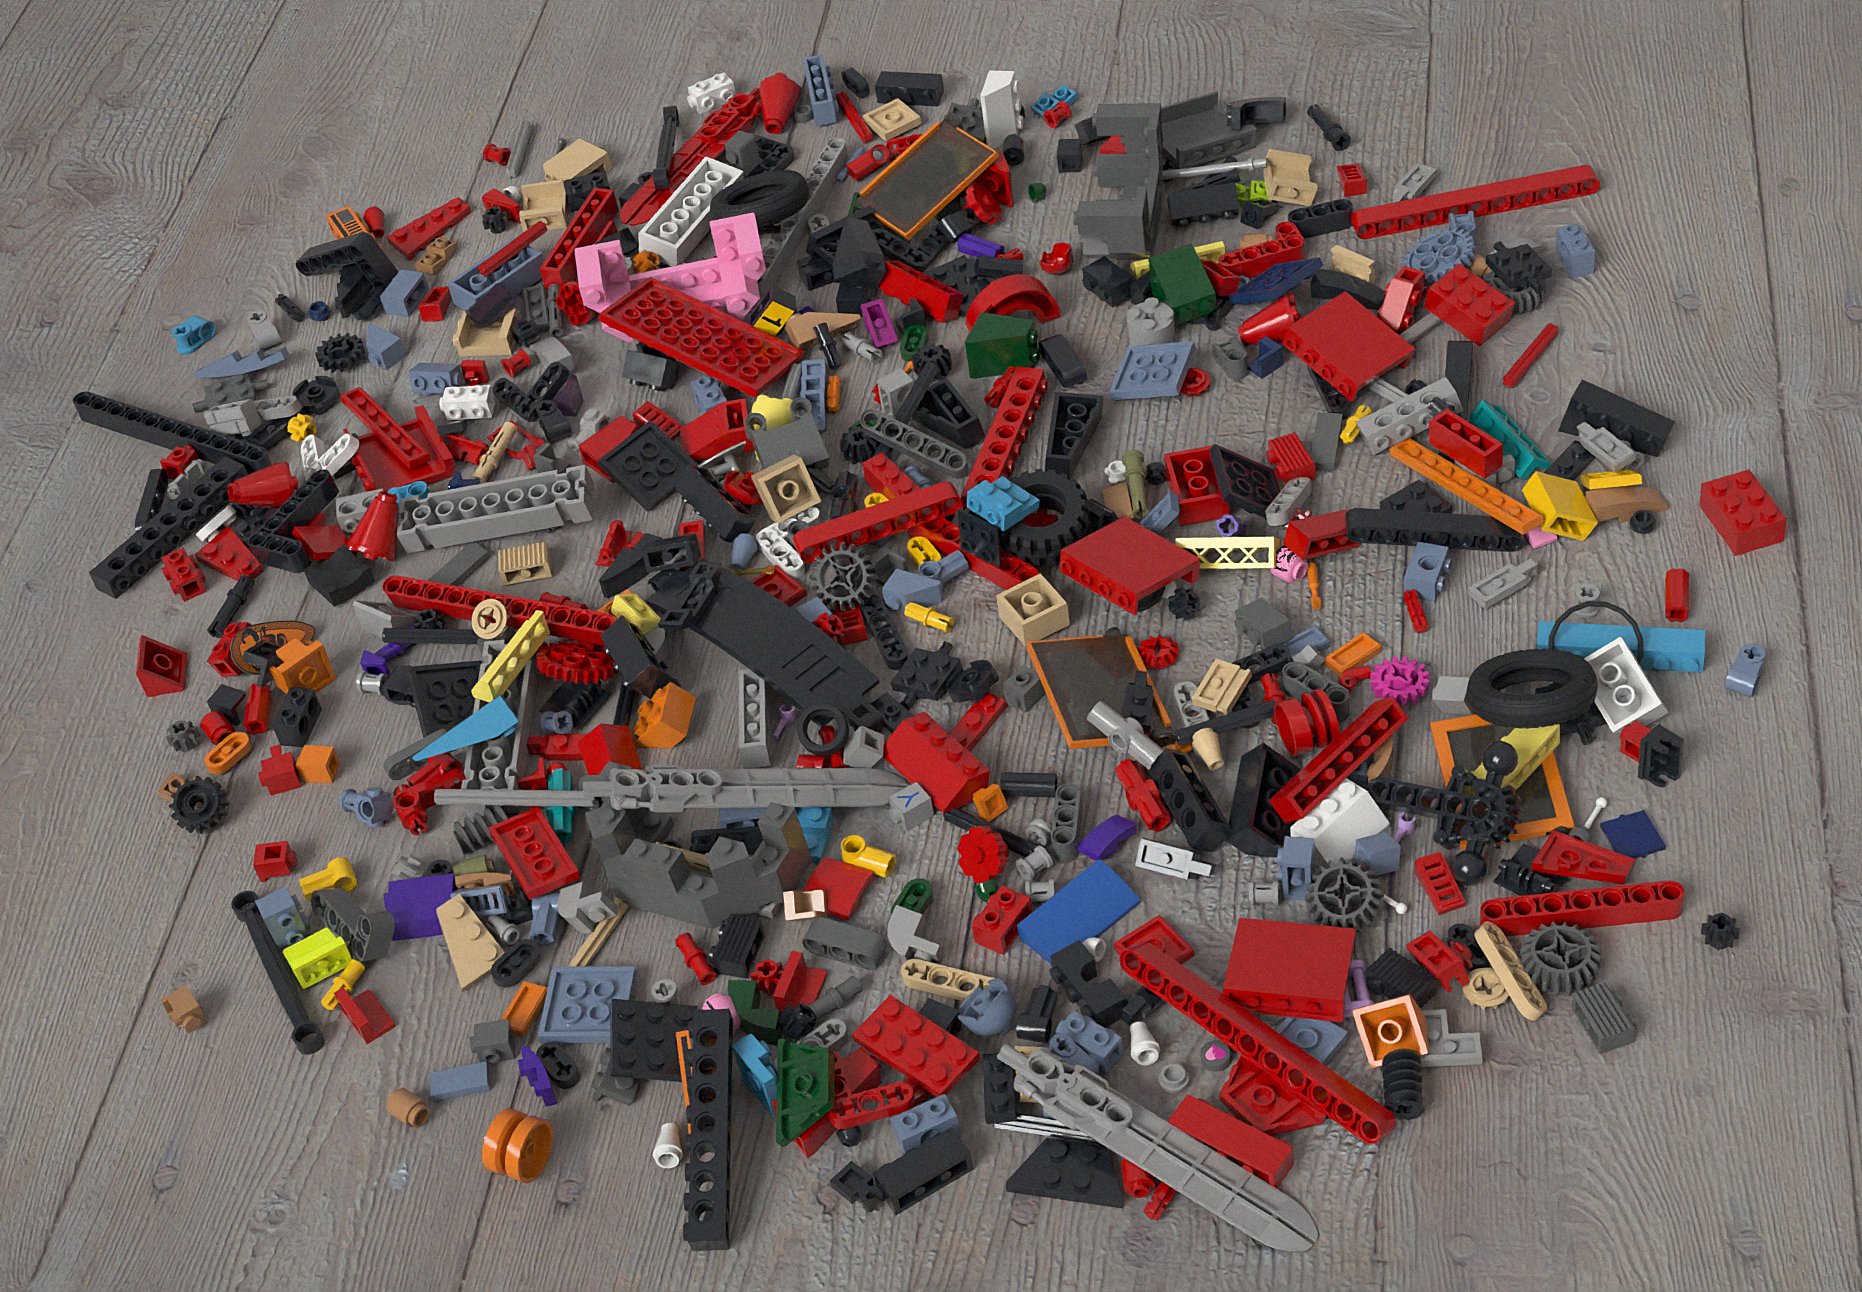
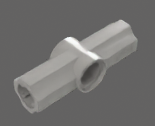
M1099 701L1087 716L1089 722L1108 736V741L1114 750L1120 753L1128 752L1149 770L1164 751L1144 735L1143 728L1137 720L1130 717L1124 719L1103 701Z

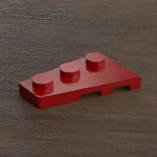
M229 526L195 554L197 562L236 581L239 580L242 574H245L246 577L249 575L255 579L264 571L258 560Z
M1553 830L1532 862L1531 870L1539 873L1624 885L1634 868L1636 859Z

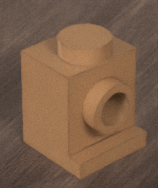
M186 985L161 999L165 1010L176 1027L182 1025L188 1034L208 1022Z

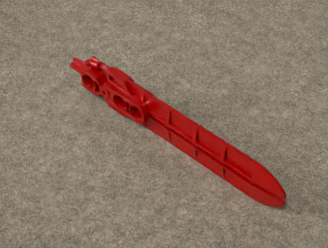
M754 88L749 94L736 93L728 99L727 103L722 105L719 111H713L703 121V126L673 155L669 170L670 189L656 191L652 176L623 205L620 213L622 223L628 224L630 222L631 226H636L649 222L705 157L715 160L725 150L724 143L730 140L729 138H732L735 135L734 133H737V131L747 132L752 126V120L762 113L761 102H758L760 100L759 88Z

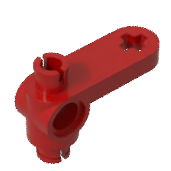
M464 769L450 770L412 787L402 784V791L397 786L393 791L395 796L393 805L403 827L410 830L413 835H420L418 829H421L422 834L425 833L428 820L425 809L436 805L434 801L435 790L461 789L462 780H467Z

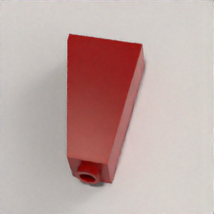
M863 1047L842 1058L851 1095L877 1088L882 1083L879 1070L882 1068L878 1059L873 1054L869 1056ZM834 1085V1094L840 1093L844 1087L842 1085ZM777 1099L772 1101L775 1115L777 1111ZM844 1110L839 1111L840 1117L846 1115ZM827 1112L795 1138L794 1142L804 1155L809 1158L838 1128L831 1124Z

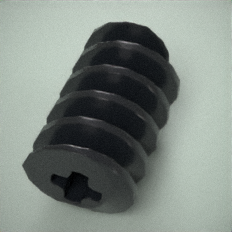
M1410 1049L1394 1050L1385 1055L1382 1060L1384 1107L1393 1113L1395 1118L1403 1120L1416 1119L1424 1112V1106L1422 1105L1423 1096L1421 1094L1422 1085L1420 1084L1422 1082L1420 1075L1421 1065L1419 1064L1420 1055Z

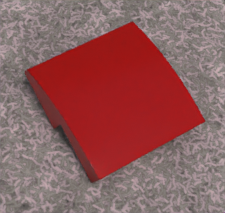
M824 856L810 876L803 892L824 890L826 893L827 914L849 920L861 905V895L873 882L874 871Z

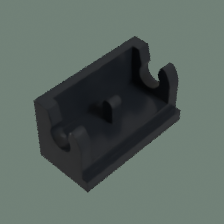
M1659 724L1654 727L1640 741L1637 777L1641 780L1646 779L1655 786L1662 788L1665 787V781L1657 776L1665 775L1669 779L1676 781L1681 775L1684 739Z

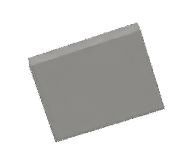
M354 600L353 607L362 630L381 638L384 628H408L410 626L414 628V624L417 623L415 617L418 615L387 602Z

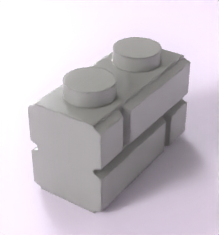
M252 399L217 405L204 414L207 424L210 425V431L232 438L236 437L239 433L242 436L252 434L255 428L261 425L262 422L258 412H256V406Z

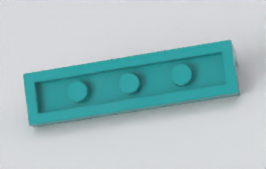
M1482 400L1468 418L1472 425L1503 444V456L1512 455L1515 460V473L1519 478L1526 480L1536 466L1547 469L1552 464L1501 406Z

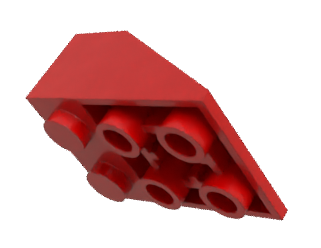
M746 399L722 402L680 429L682 450L694 461L711 458L743 441H746V444L741 453L753 451V443L745 435V419L749 415Z

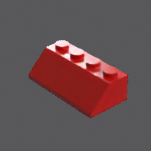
M926 712L903 720L884 743L883 758L911 784L917 782L929 795L931 802L943 814L951 811L952 808H958L974 801L973 794L980 788H988L990 770Z

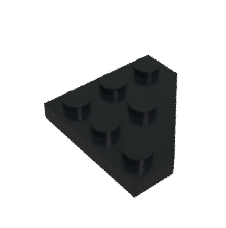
M481 660L412 666L407 669L406 672L423 738L440 729H448L450 731L465 717L475 702L471 690L478 683L480 666L482 664Z

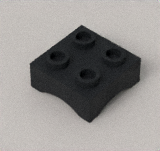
M345 544L339 547L326 561L317 565H310L304 569L309 584L334 607L375 582L370 567L357 559Z

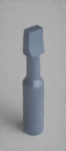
M857 148L846 165L864 154V150ZM847 167L839 172L836 180L842 182L846 178L848 173Z

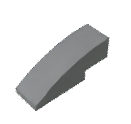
M547 337L529 345L545 370L551 363L557 361L566 366L569 371L575 369L571 354L556 338Z

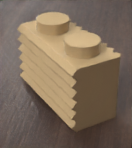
M544 541L543 543L538 542L528 546L524 545L523 547L519 546L518 548L514 547L498 551L499 574L503 586L552 577L551 556L547 543Z

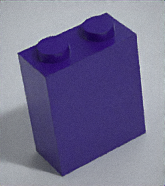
M454 873L389 881L388 893L384 894V904L386 911L392 914L395 922L392 941L443 935L436 909L451 899L450 894L457 890Z

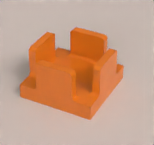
M297 638L292 639L276 651L277 656L284 663L277 668L274 666L269 668L274 683L286 694L290 687L314 689L315 693H318L337 679L324 646L318 640L314 642L309 640L305 646Z

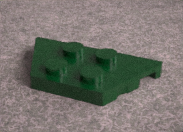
M786 1039L778 1040L776 1143L782 1147L787 1146L834 1107L835 1053L829 1048L811 1047L809 1044L800 1042L799 1045L789 1043Z

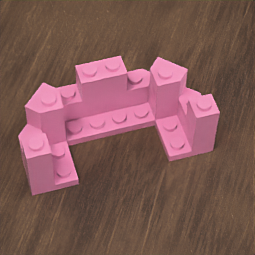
M749 213L709 221L717 258L628 275L620 240L576 248L575 258L578 282L584 306L587 305V307L601 313L647 278L652 277L742 320L760 299L757 281L766 271L755 214ZM602 323L603 331L629 343L634 339Z

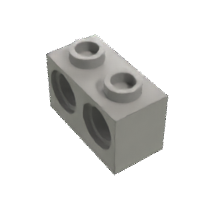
M901 368L877 380L882 412L892 418L896 417L916 382L912 375H908Z
M383 488L336 498L337 520L344 534L353 533L375 496H378L379 491H383Z

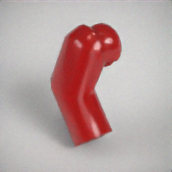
M1370 666L1345 670L1338 684L1345 687L1348 692H1351L1358 681L1371 678Z

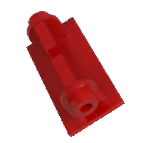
M457 434V436L446 435L451 440L450 444L446 446L455 459L462 461L464 459L468 463L479 466L482 455L486 454L489 450V445L480 440L472 442L461 434Z
M621 520L611 522L610 530L600 549L596 566H610L623 547L629 543L633 532L626 531Z

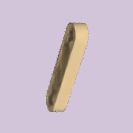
M1484 922L1474 933L1478 944L1519 1012L1525 1018L1536 1021L1547 1010L1546 1002L1529 974L1524 971L1523 964H1521L1520 959L1502 930L1492 922Z
M920 959L907 960L903 963L900 970L903 983L907 987L964 1001L979 986L984 989L991 986L987 981L995 979ZM938 976L948 978L944 984H935L933 982ZM967 982L975 985L970 991L960 989V986Z

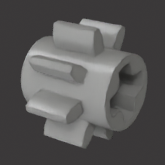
M412 853L407 858L400 855L390 873L395 875L394 881L420 878L425 870L420 866L422 859Z

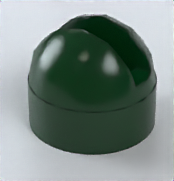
M1041 183L1030 184L1028 186L1030 199L1035 202L1045 198L1046 187Z
M995 879L983 882L974 888L980 900L986 903L990 896L996 894L999 890Z

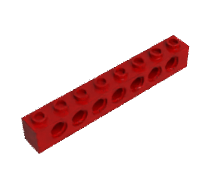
M1016 367L961 494L963 511L968 508L967 491L984 480L992 483L1002 476L1008 479L1009 475L1013 474L1016 458H1020L1022 444L1028 439L1030 425L1033 426L1037 409L1041 408L1042 396L1048 391V380L1045 379L1044 369Z

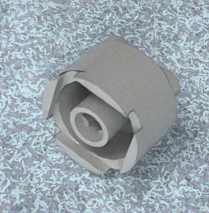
M1148 298L1145 302L1127 310L1128 338L1131 346L1174 343V313L1167 304L1159 302L1157 298Z

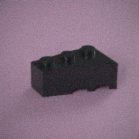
M947 377L928 388L912 416L914 421L963 448H967L986 437L978 416Z
M623 615L600 635L605 644L603 649L614 659L612 664L623 675L622 682L629 690L633 691L635 689L648 699H651L659 688L663 689L670 682L678 687L681 686L677 679L672 678L665 672L668 667L664 661L660 663L657 661L653 654L655 649L639 627Z

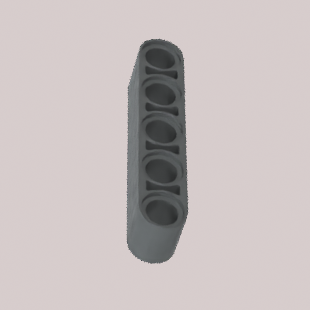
M867 409L861 414L860 423L867 436L952 478L961 479L967 475L969 465L966 456L961 451L875 409ZM870 420L878 421L873 427L867 426ZM892 430L899 431L895 437H889L888 433ZM913 440L920 441L917 447H909L910 442ZM933 451H941V455L939 457H930V454ZM955 461L963 462L962 466L955 469L951 467L952 463Z

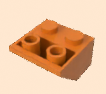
M672 682L663 689L659 688L649 701H644L638 709L640 716L632 732L634 734L633 741L635 747L673 748L687 736L696 697Z

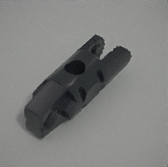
M1142 985L1127 999L1128 1005L1123 1008L1120 1019L1127 1025H1130L1141 1016L1146 1018L1165 1000Z

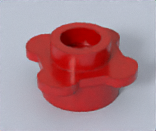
M1451 941L1449 943L1450 949L1462 960L1464 968L1468 967L1470 969L1472 967L1470 961L1472 955L1463 943L1459 944L1458 942L1454 943Z

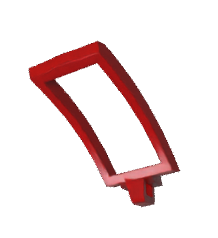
M510 421L517 427L516 429H518L517 432L533 443L525 446L518 453L506 448L504 453L518 460L523 458L527 471L536 469L533 456L537 453L536 449L544 445L545 442L541 438L535 437L523 430L514 421ZM503 426L487 436L491 443H493L494 437L499 434ZM526 453H528V455H529V458H530V460H531V464H530V462H529V460H528V457H527Z

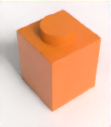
M304 745L300 756L296 759V769L299 771L303 782L333 783L340 766V761L333 746Z

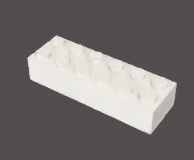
M705 157L638 233L639 253L643 250L654 252L659 257L660 262L672 267L683 262L711 229L709 221L713 220L710 214V203L713 197L725 187L743 180V171Z

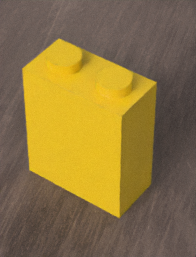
M1535 471L1522 489L1531 509L1543 516V524L1540 525L1542 531L1584 541L1598 523L1576 481Z

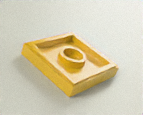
M1631 469L1619 470L1616 473L1614 471L1580 475L1581 485L1588 489L1642 484L1641 475Z

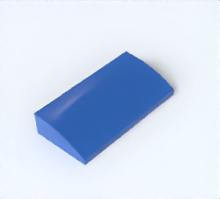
M1098 859L1017 924L1019 939L1051 964L1050 956L1078 940L1083 943L1088 938L1100 937L1139 905L1140 899L1110 867Z

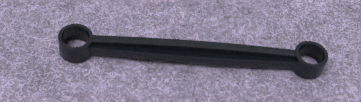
M676 105L663 107L664 124L659 141L657 165L653 169V181L656 191L670 189L669 170L674 152L676 127H679V114Z
M253 891L240 892L232 899L231 907L238 920L246 922L266 973L295 1028L292 1033V1039L298 1051L305 1055L314 1054L323 1047L325 1038L319 1026L315 1022L309 1021L284 960L260 916L261 913L255 903L259 899L257 894ZM254 903L250 908L240 910L245 904ZM316 1034L312 1040L304 1043L301 1042L306 1035Z

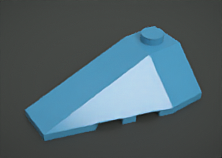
M501 694L412 758L414 761H418L495 738L500 734L506 737L518 729L515 724L519 722V719Z

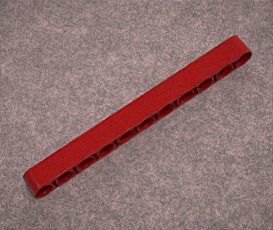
M1581 165L1364 208L1355 211L1351 215L1350 220L1358 238L1371 239L1449 223V213L1459 215L1468 214V211H1473L1474 218L1587 196L1597 192L1601 184L1590 165Z
M398 575L388 577L382 585V590L396 607L415 611L437 609L439 615L443 614V616L472 621L473 612L479 603L487 599H495L507 607L506 613L509 616L506 621L507 627L511 626L517 630L521 628L526 620L533 616L536 610L544 613L550 636L603 646L605 644L600 635L615 622L613 616L608 613ZM485 616L490 623H496L493 616Z
M1141 942L1121 953L1119 962L1126 974L1363 1142L1375 1144L1395 1130L1396 1119L1387 1108L1151 943Z

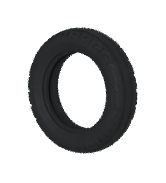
M776 170L756 174L755 176L739 180L718 192L710 203L711 218L714 221L754 213L758 229L770 226L800 211L808 202L809 187L805 178L800 173L792 170Z
M1526 649V651L1519 650L1498 655L1479 665L1469 678L1467 696L1471 708L1481 719L1498 726L1519 729L1525 727L1529 729L1557 725L1580 716L1593 704L1597 694L1598 683L1592 666L1584 658L1576 654L1556 649ZM1532 681H1549L1565 685L1554 691L1534 695H1513L1500 692V690L1508 686Z

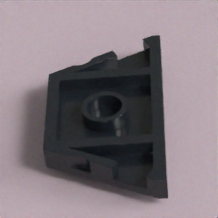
M1046 1138L1006 1181V1190L1011 1193L1122 1209L1124 1205L1107 1147L1103 1145Z

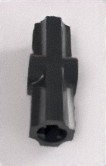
M843 471L836 478L835 488L829 493L832 502L829 521L858 510L855 501L858 486L856 474Z

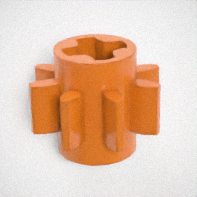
M643 250L633 258L636 262L633 266L636 274L660 269L658 267L660 263L659 257L654 252Z

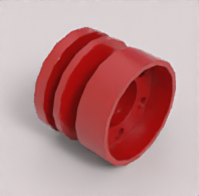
M1322 689L1313 690L1311 695L1309 693L1302 694L1301 705L1295 697L1276 702L1274 705V715L1280 737L1292 757L1311 752L1313 741L1319 748L1326 747L1327 743L1330 744L1340 734L1336 713L1328 696Z

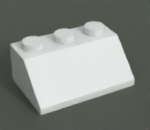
M989 70L980 95L986 143L992 149L1002 145L1008 135H1018L1019 130L1023 128L1024 120L1023 116H1020L1021 98H1018L1017 95L1019 92V81L1015 79V71Z
M1622 637L1617 638L1584 658L1592 666L1597 677L1598 689L1594 702L1614 734L1620 733L1626 725H1631L1635 720L1647 726L1669 713Z
M1345 778L1312 811L1291 826L1290 830L1291 837L1314 838L1315 865L1318 867L1320 865L1327 869L1329 868V859L1334 862V865H1338L1339 859L1342 857L1345 863L1349 864L1355 852L1356 839L1383 833L1390 827V823L1368 791Z

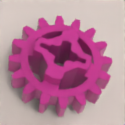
M1393 656L1391 662L1383 659L1382 666L1376 664L1375 672H1371V691H1374L1375 698L1382 697V699L1394 697L1397 703H1402L1404 707H1407L1409 701L1417 704L1418 697L1425 698V691H1429V672L1425 671L1424 664L1417 666V659L1411 662L1407 661V656H1404L1402 660H1398L1396 656Z

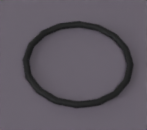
M1587 601L1570 607L1556 620L1549 635L1548 649L1554 650V637L1560 624L1568 616L1586 607H1606L1620 613L1632 625L1638 640L1636 659L1639 664L1643 659V637L1637 622L1624 609L1609 602Z

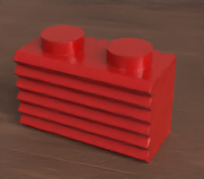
M1295 432L1268 441L1269 450L1266 451V457L1270 465H1275L1276 475L1279 480H1283L1287 484L1295 478L1307 477L1310 480L1316 478L1315 463Z

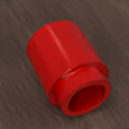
M212 711L201 720V729L216 746L228 735L235 733L233 726L219 711Z
M1123 1157L1121 1169L1125 1192L1135 1198L1146 1197L1155 1189L1154 1176Z

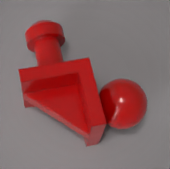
M538 758L539 767L530 776L518 778L521 790H548V775H551L554 769L563 768L567 771V768L561 762H554L547 769L544 759ZM528 806V807L531 808V809H533V808H536V807L541 808L542 806Z

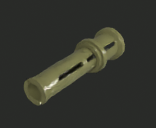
M1130 450L1122 455V463L1126 467L1124 478L1130 487L1133 516L1140 519V510L1142 511L1143 518L1149 513L1144 480L1147 474L1142 466L1144 462L1143 453L1138 450Z

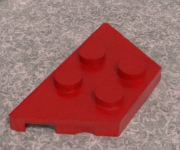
M1240 1055L1237 1063L1233 1064L1229 1073L1230 1078L1224 1083L1220 1092V1101L1240 1120L1248 1125L1259 1127L1270 1136L1326 1122V1115L1242 1055Z

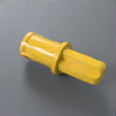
M1365 405L1359 406L1356 413L1348 418L1347 426L1340 435V438L1344 440L1343 443H1352L1358 436L1360 431L1356 421L1372 414V410L1369 407L1362 412Z
M912 602L905 607V616L922 622L925 627L932 626L949 633L952 629L948 625L954 626L953 617L938 613L932 607L928 609Z
M351 959L340 976L333 979L334 984L321 1000V1004L327 1010H335L339 1005L334 992L344 987L347 993H352L353 985L361 974L365 972L363 964Z

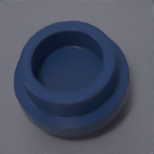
M316 301L309 306L308 315L312 320L323 321L329 316L331 311L325 302Z

